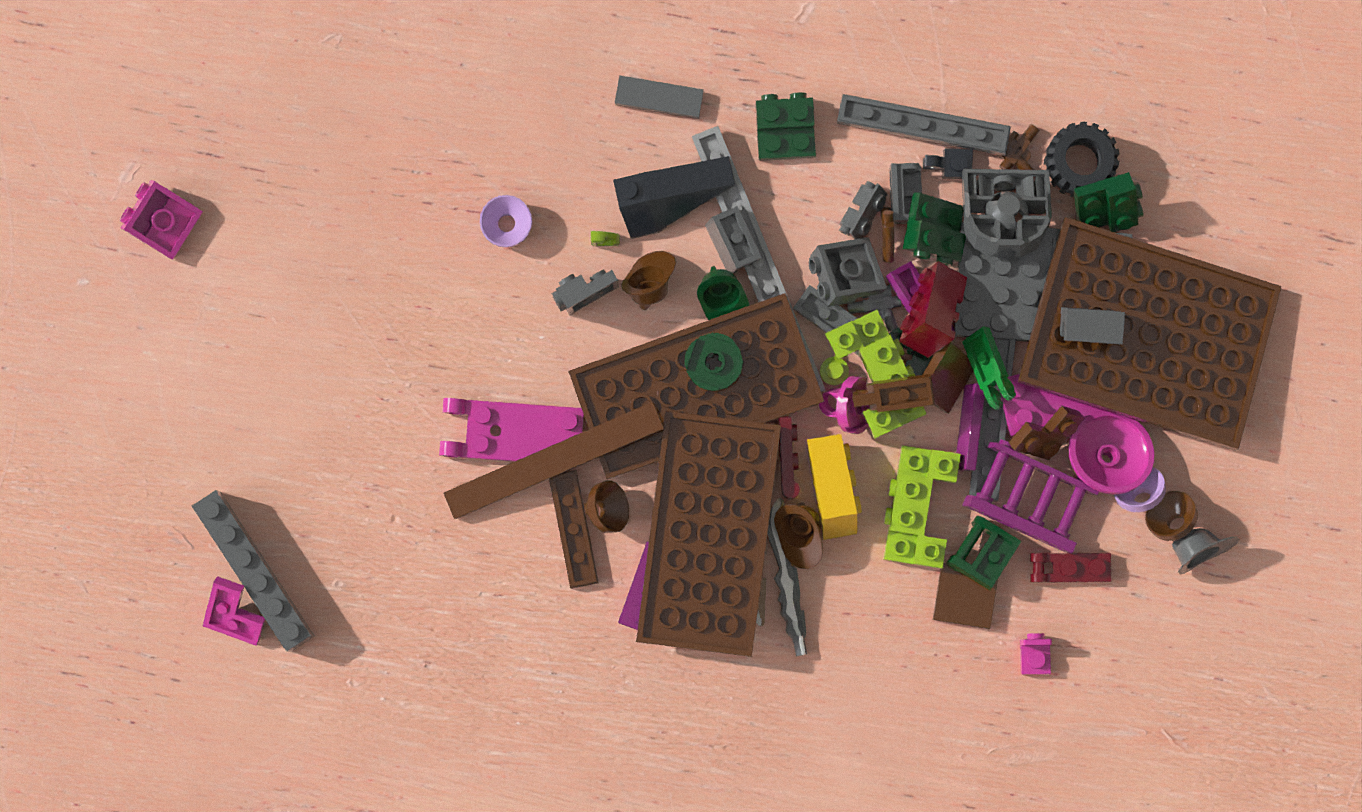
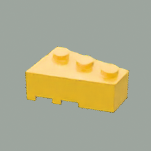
M841 434L808 439L807 451L813 485L815 486L818 513H820L823 540L856 535L857 514L862 513L859 496L854 497L852 487L857 485L854 469L848 470L847 461L851 460L849 444H843Z

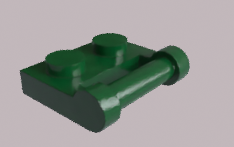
M976 516L972 522V529L955 555H951L946 564L954 571L961 572L991 591L1019 547L1021 540L987 519ZM987 533L990 535L988 541L974 563L970 565L965 559L981 534Z

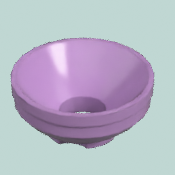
M502 195L491 199L483 207L480 214V228L483 235L489 242L499 247L506 248L520 244L526 239L531 230L532 216L530 210L522 200L514 196ZM503 216H511L515 220L514 229L509 232H503L498 227L499 220Z
M1153 467L1147 479L1139 487L1127 493L1113 495L1123 509L1131 512H1144L1154 508L1162 501L1166 492L1165 480L1162 473ZM1140 493L1150 494V498L1145 502L1139 503L1134 500Z

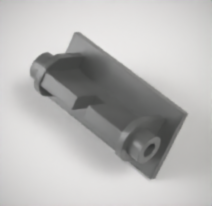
M867 181L865 185L862 184L852 201L853 204L860 208L858 211L851 207L848 208L839 223L841 226L839 231L847 236L851 234L854 239H860L870 232L872 221L877 212L883 209L888 195L880 184L877 183L875 185Z

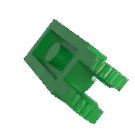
M983 326L963 340L962 343L980 389L983 390L989 405L993 409L998 410L1003 406L1001 394L1006 400L1011 401L1016 397L1013 383L1008 379L1009 376L989 327Z

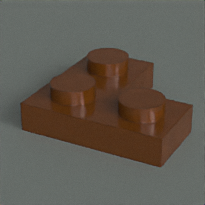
M1061 406L1044 427L1026 421L1008 443L1015 451L1050 460L1059 452L1060 447L1069 436L1077 431L1078 426L1085 418L1078 410Z

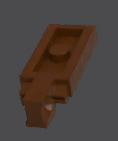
M931 374L874 381L873 383L866 384L867 389L853 391L852 395L854 407L869 405L870 410H877V412L935 404Z

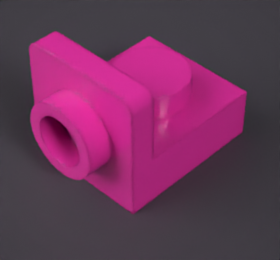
M1045 633L1027 634V639L1020 640L1021 674H1051L1050 645H1052V639H1045Z

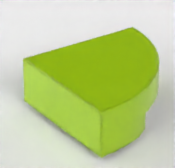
M591 231V245L618 246L620 245V234Z

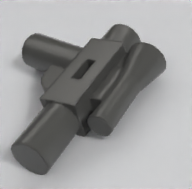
M889 284L883 293L863 296L862 298L869 297V299L847 303L850 314L878 310L888 332L899 328L892 308L901 307V301L898 296H892Z

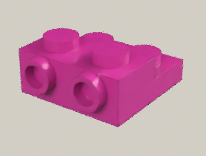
M150 180L148 184L143 182L135 194V197L138 198L133 209L128 206L120 218V221L123 223L121 229L173 260L203 211L156 181Z

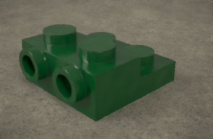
M797 92L791 93L790 99H778L777 94H765L761 96V100H756L759 161L816 157L813 97L807 98V93Z
M1129 172L1074 189L1077 221L1098 228L1108 225L1111 232H1117L1139 225L1138 218L1144 216L1142 205L1138 200L1143 198L1141 187L1138 182H1133Z
M913 193L903 249L914 252L913 257L925 260H930V257L935 258L936 262L939 261L946 266H952L953 262H961L966 235L960 232L964 213L963 206L927 194Z

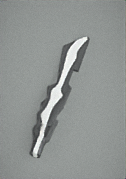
M779 498L770 510L767 536L779 567L774 580L780 589L778 601L781 603L780 614L786 621L785 631L792 639L795 654L800 656L807 654L805 645L804 610L801 611L800 587L797 568L791 566V563L785 557L775 528V513L781 506H784V500Z

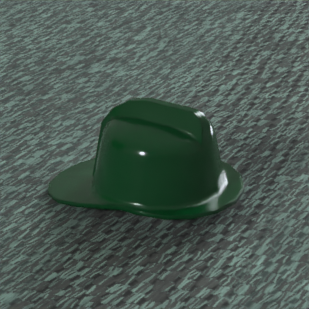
M711 266L710 272L703 277L697 289V297L707 319L711 320L750 306L743 286L731 271L716 269L715 266Z

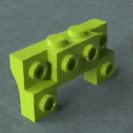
M878 310L825 333L837 360L856 351L858 352L872 383L874 381L915 376L910 365L905 367L901 358L905 354L899 340H893L891 335H889ZM923 406L884 412L868 409L862 412L874 439L927 414Z
M901 446L896 479H891L888 496H893L892 508L886 507L884 524L889 525L883 560L938 569L943 568L947 540L924 536L933 480L955 484L961 454Z

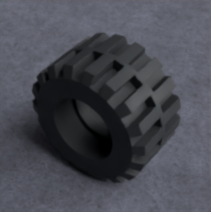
M1080 122L1078 125L1072 123L1067 128H1062L1054 136L1046 149L1044 165L1047 167L1046 170H1049V176L1052 179L1050 183L1053 187L1057 185L1060 188L1059 192L1062 194L1067 192L1071 194L1070 197H1074L1075 188L1115 176L1120 162L1118 160L1120 155L1119 148L1115 149L1114 145L1117 142L1114 137L1111 139L1108 137L1109 132L1105 128L1101 131L1098 129L1099 125L1095 123L1091 126L1087 125V122ZM1083 145L1094 152L1097 158V168L1092 174L1080 175L1069 168L1066 162V152L1070 147Z

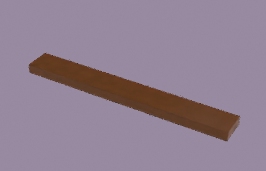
M651 402L457 486L443 494L453 518L458 519L665 429L655 402Z

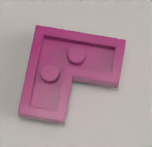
M217 576L213 582L202 626L257 646L261 638L265 618L239 608L244 590L243 585Z

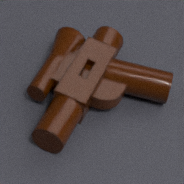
M1030 124L1018 141L1016 138L1019 134L1013 131L1008 139L1005 156L996 154L1001 159H1004L999 167L1011 170L1015 164L1019 170H1034L1028 163L1031 152L1027 147L1040 130L1033 124Z
M883 207L880 211L883 262L892 263L894 262L895 249L893 211L889 207Z

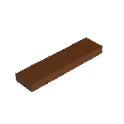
M577 470L564 472L550 478L549 482L570 589L598 584L599 582Z

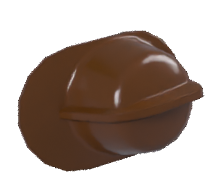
M654 251L642 256L633 265L621 283L622 290L626 294H630L632 300L639 304L642 310H647L652 304L662 301L667 295L668 280L676 266L675 257L666 251Z
M804 502L797 505L787 504L781 506L775 513L774 523L785 557L792 565L798 568L809 569L816 566L823 555V544L819 533L821 528L819 515L811 507L806 506Z

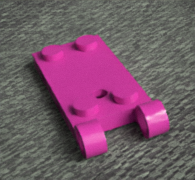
M1020 374L1008 377L1014 385L1016 397L1008 401L1001 394L1010 436L1015 435L1026 421L1044 427L1061 406L1078 410L1084 417L1095 412L1107 411L1018 383Z
M443 398L442 413L468 415L466 443L440 441L439 456L515 462L582 433L584 414L582 408ZM499 426L501 434L499 436L491 435V427Z

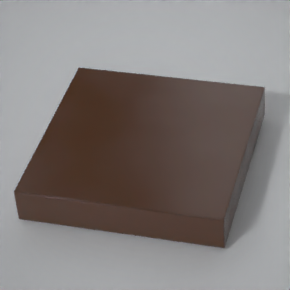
M951 342L934 354L923 375H932L935 395L934 405L948 414L973 373L968 356Z
M943 563V568L940 569L932 620L991 629L998 580L990 591L961 572L954 571L946 563Z

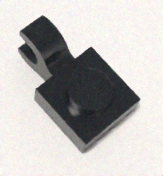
M945 148L943 150V157L925 155L923 157V169L943 170L942 178L962 179L963 169H973V150Z

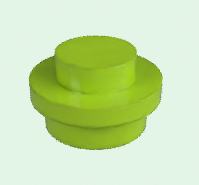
M829 357L820 367V375L823 381L833 386L842 384L849 374L848 365L842 358L837 360L836 357Z

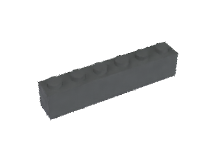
M215 490L192 505V508L286 652H292L313 638L315 635L223 494Z

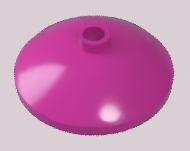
M1111 411L1095 412L1085 417L1078 426L1077 431L1070 437L1068 449L1071 465L1078 477L1096 491L1106 494L1130 492L1147 479L1153 468L1154 447L1152 440L1145 428L1133 418ZM1102 455L1108 456L1110 462H1105L1102 459Z

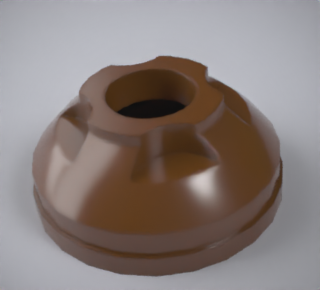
M607 480L592 487L585 503V512L589 516L591 523L604 533H616L625 528L629 519V503L625 492L616 482ZM596 503L600 507V516L598 515Z
M1169 491L1165 493L1162 501L1157 506L1146 511L1145 521L1150 532L1157 538L1165 541H1174L1181 539L1192 531L1198 519V510L1195 502L1188 494L1180 491ZM1174 519H1184V523L1180 528L1170 529V524Z

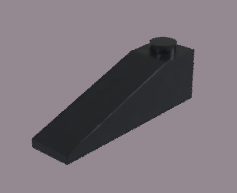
M729 156L643 172L613 180L619 209L631 239L661 232L668 225L685 217L692 210L736 185Z

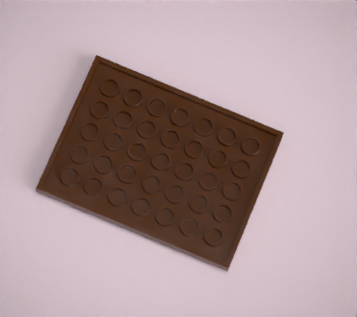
M1065 217L1062 220L1018 383L1236 451L1240 447L1282 286ZM1061 307L1125 312L1123 344L1064 340V337L1060 336Z

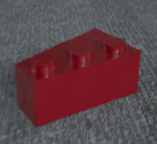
M939 261L930 268L926 267L918 279L920 287L910 300L909 306L912 307L910 314L905 317L901 324L900 330L903 332L899 342L929 358L954 340L956 332L952 331L951 327L953 321L957 322L959 320L960 314L955 312L957 303L961 304L963 301L967 277Z

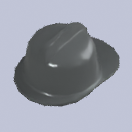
M1202 528L1192 529L1186 536L1172 543L1173 550L1182 564L1178 573L1185 574L1199 564L1228 551L1239 542V537L1233 536L1220 540L1209 530Z

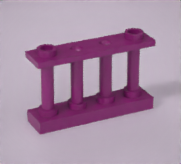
M1000 439L999 443L990 442L987 448L998 452L981 492H977L976 496L966 495L962 506L1060 551L1073 553L1077 543L1069 539L1071 534L1068 532L1085 493L1098 495L1099 491L1086 485L1078 475L1076 478H1073L1015 451L1008 441ZM1009 457L1024 465L1007 504H1003L1002 508L992 504L993 498L991 496ZM1035 469L1048 475L1049 478L1032 517L1029 516L1026 520L1017 516L1019 513L1017 508ZM1061 481L1075 489L1058 528H1054L1052 532L1043 527L1045 524L1043 519Z

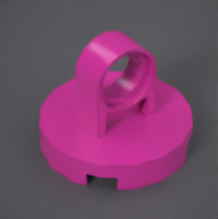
M848 377L843 382L841 388H831L822 394L824 402L819 404L820 410L829 417H836L841 430L846 433L860 434L869 426L865 422L866 419L862 412L870 409V406L854 407L852 397L853 391L867 389L866 384L868 383L865 382L867 379L865 377ZM830 395L837 399L836 409L832 408L828 403Z

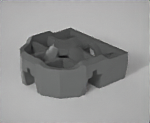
M963 169L964 231L972 246L982 253L997 257L1000 251H1006V249L1014 251L1015 257H1023L1037 250L1046 235L1052 219L1049 170ZM1019 212L1023 218L1016 222L1014 216ZM1046 212V216H1031V215H1029V214H1044V213ZM971 213H985V215H976ZM1005 229H1010V233L1014 232V239H1001V232L1005 233Z

